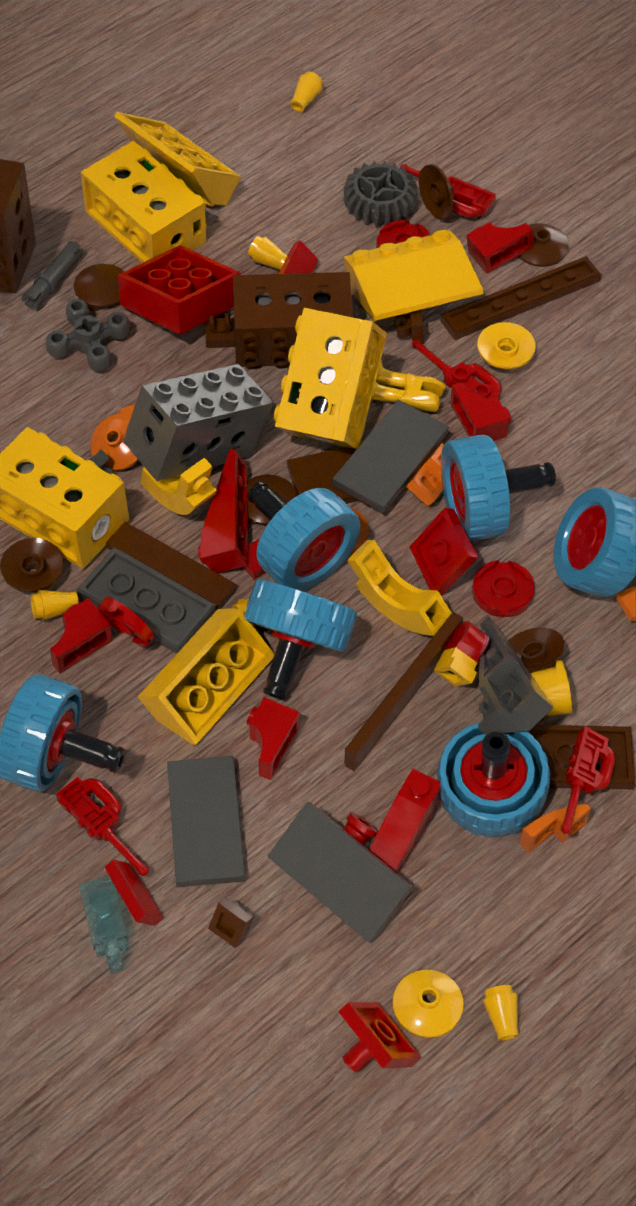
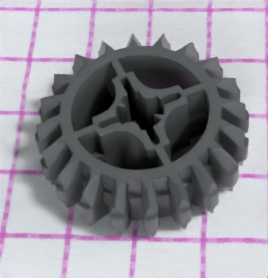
M373 161L370 166L363 163L361 169L354 168L353 173L348 174L343 189L344 203L349 214H354L356 220L363 219L365 225L372 222L375 224V227L378 224L387 225L400 219L407 220L408 215L413 213L418 198L416 181H413L412 174L407 173L405 167L398 169L396 163L387 165L385 161L383 164H377Z

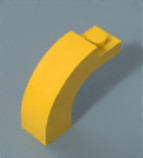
M205 458L181 475L156 481L145 467L142 469L140 484L164 507L180 515L190 514L217 492V489L209 480L212 465Z
M366 540L347 560L359 578L355 585L364 597L380 613L402 628L417 634L434 636L452 612L438 591L419 589L402 579L392 568L375 540Z

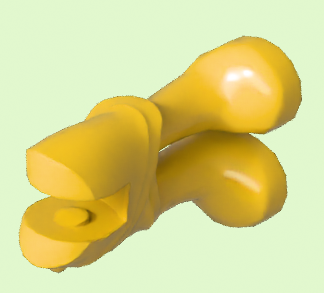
M380 361L371 401L397 402L400 400L415 409L437 412L440 405L439 397L442 396L446 385L436 378L429 376L422 377L410 373L390 371L384 368L382 361ZM386 386L400 387V388H404V390L395 389V388L386 387Z

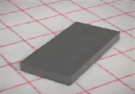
M398 400L333 477L332 485L384 513L448 434L449 426Z
M116 547L112 548L77 588V596L84 600L89 598L96 607L105 597H111L119 601L148 625L155 635L154 641L176 654L216 612V605Z
M224 756L167 761L176 887L245 881L234 757Z
M306 802L267 856L369 943L375 941L414 888L311 802Z

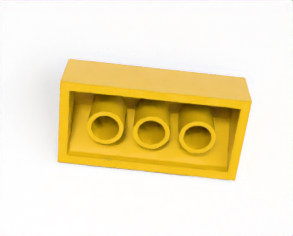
M240 608L218 609L138 695V699L156 721L190 744L197 745L274 657V653L253 625L245 620Z

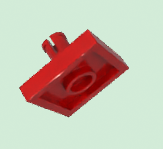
M444 508L409 546L429 589L438 591L441 596L478 558L477 550L472 546L453 508Z
M348 1002L338 1011L360 1039L342 1056L343 1061L352 1071L359 1072L373 1057L382 1069L413 1067L422 1058L378 1002Z

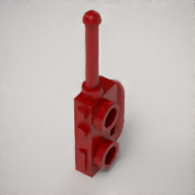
M407 164L400 166V168L405 167L407 173L419 178V170L411 168ZM449 176L448 180L453 187L452 211L469 218L479 215L485 217L495 203L496 194L472 185L469 182Z
M413 340L412 347L420 351L443 371L446 386L452 388V385L463 382L473 393L485 398L497 397L500 401L501 383L485 368L475 363L466 365L463 361L454 368L451 365L447 366L422 345L420 340ZM474 376H476L477 378H479L483 383H480L479 381H477V380L474 378Z
M586 726L578 732L576 743L573 746V754L569 758L570 766L566 770V781L571 783L570 788L572 791L564 822L560 828L563 834H569L572 831L571 826L580 792L584 790L590 794L595 789L603 790L608 787L615 765L614 752L607 746L609 739ZM601 759L602 761L598 772L597 770H595L597 760Z
M77 777L56 793L58 803L77 820V824L81 829L84 827L87 830L86 833L90 838L94 837L97 842L101 838L104 841H109L138 871L139 875L146 876L149 873L148 866L144 865L114 835L115 832L112 829L119 825L118 816L121 813L122 807L118 798L101 781L94 778L82 781ZM91 793H94L105 806L100 809L89 798Z

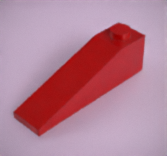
M236 449L229 450L216 487L217 492L213 496L201 531V546L198 547L200 561L216 573L248 566L247 464Z
M415 769L411 770L396 795L369 848V851L397 874L441 800L440 781Z

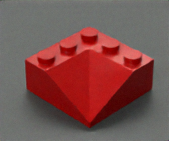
M179 245L118 274L120 306L170 329L174 333L183 334L202 323L208 322L210 315L215 317L234 307L233 275H241V272Z

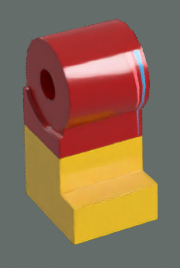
M470 621L464 622L456 630L452 639L449 640L434 672L455 687L471 684L477 674L474 669L480 656L486 650L490 637Z

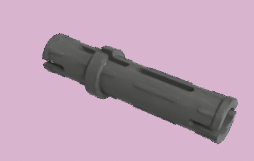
M68 242L43 273L37 274L33 285L21 297L22 301L29 298L24 303L27 307L31 309L37 308L47 294L53 293L57 282L75 261L82 256L83 249H79L76 252L81 247L77 242Z

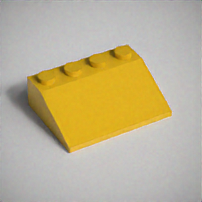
M116 112L114 117L131 142L134 140L142 148H146L153 158L168 168L169 172L176 178L182 179L192 192L201 195L205 204L212 207L215 204L227 205L241 178L240 175L166 122Z
M439 230L430 236L410 237L405 242L397 244L385 243L376 249L357 250L351 255L344 256L345 272H350L351 293L374 321L483 294V287L461 241L451 231Z

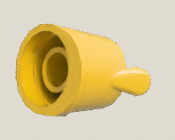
M562 660L556 661L555 667L530 673L553 706V709L545 716L572 714L570 686Z

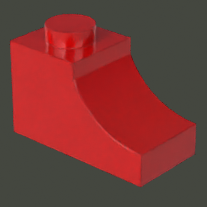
M488 222L466 235L468 253L486 274L534 247L533 232L527 223L516 227L502 228Z
M463 382L452 385L450 405L468 437L487 435L493 441L507 437L511 416L507 407H503L497 397L485 398L469 390Z
M89 598L80 604L72 605L62 614L64 633L60 640L50 648L52 665L59 674L113 641L111 624Z
M265 697L258 708L254 706L251 709L247 718V725H249L250 739L256 741L261 749V755L258 759L259 776L271 780L299 730L300 712Z

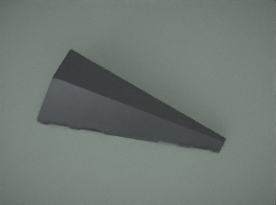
M486 617L480 623V627L490 639L484 651V656L480 658L479 690L484 694V699L479 704V711L483 714V721L478 724V727L484 734L493 731L502 733L530 731L553 709V706L498 625L491 618Z

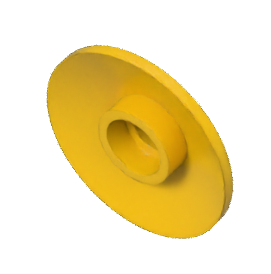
M509 322L495 323L486 327L480 333L477 342V349L482 359L488 364L501 369H515L524 366L533 358L536 348L535 340L527 329Z
M415 971L404 977L394 991L393 1011L397 1021L405 1030L418 1037L436 1038L449 1033L458 1024L463 1013L464 1003L460 988L449 976L439 971ZM429 994L435 997V1001L427 1003L422 997Z

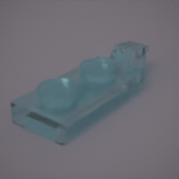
M104 877L78 884L93 949L96 950L97 957L106 955L110 974L124 971L120 952L128 950V937L113 882L110 877Z

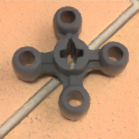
M73 299L66 306V316L69 323L74 325V330L68 334L58 330L49 333L46 338L47 351L54 358H62L68 354L69 349L77 347L79 352L87 354L88 365L92 370L97 372L105 371L110 366L111 357L108 348L102 345V340L108 336L117 340L126 338L130 331L129 319L125 314L115 312L108 317L106 322L100 323L97 318L89 316L88 305L85 301Z

